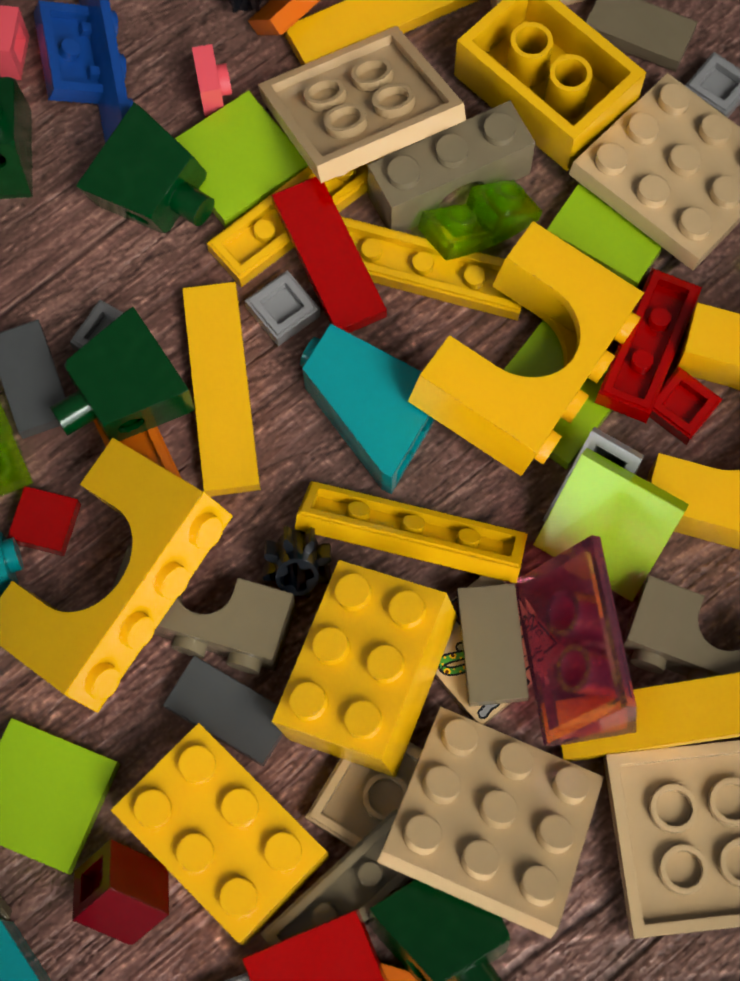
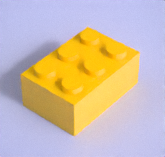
M502 0L457 40L454 76L492 108L511 100L535 140V145L564 170L568 171L572 167L573 162L639 100L646 71L559 0Z
M338 560L271 722L290 741L396 778L458 617L447 593Z
M200 723L111 809L112 813L237 943L244 946L329 859L328 852Z

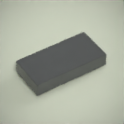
M39 320L0 332V379L18 433L22 439L60 426L49 407L66 398V394Z
M193 656L163 704L165 709L196 726L200 723L214 738L263 767L283 736V733L271 722L278 707L276 703L196 656Z

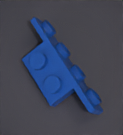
M38 0L33 15L48 100L98 104L106 143L134 103L132 98L127 97L125 86L126 59L124 54L119 53L116 39L118 32L117 13L115 10H111L109 0H79L80 5Z

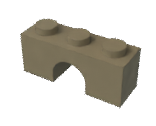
M510 100L367 164L368 197L386 228L404 232L437 217L438 208L443 199L465 184L477 182L485 195L529 175L536 142Z
M128 545L112 590L119 583L127 569L132 546ZM238 578L233 594L223 608L210 614H198L183 606L182 593L172 604L153 634L172 640L171 648L189 656L204 658L206 651L228 657L226 664L242 672L258 675L261 667L276 671L296 610L294 594Z
M649 575L639 591L619 652L631 656L630 662L638 668L659 674L667 669L686 676V681L740 672V649L735 651L720 650L709 644L701 634L698 617L705 596Z

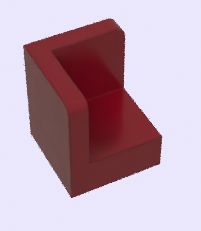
M110 839L74 871L72 921L132 945L169 915V871L161 862Z

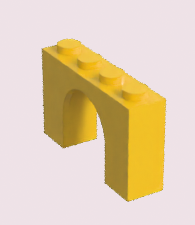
M532 221L505 258L492 287L540 317L551 327L562 347L564 357L563 368L553 374L542 377L518 376L499 368L449 335L419 375L408 399L409 403L520 476L523 475L533 459L541 464L545 463L562 435L553 430L560 418L571 424L589 397L580 388L587 378L596 384L599 382L615 358V355L606 349L613 339L620 344H624L641 317L632 311L644 294V292L534 221Z
M697 302L685 330L676 369L680 367L692 377L740 391V314ZM658 453L649 470L647 481L689 504L674 532L740 550V469L721 470Z
M114 438L108 443L80 485L110 508L126 517L130 525L132 553L127 569L119 583L104 599L95 605L75 612L59 611L14 581L10 582L0 597V646L62 694L97 713L106 700L116 691L120 680L142 648L151 640L155 629L177 597L184 592L190 578L210 549L219 541L223 530L233 517V515L202 490Z

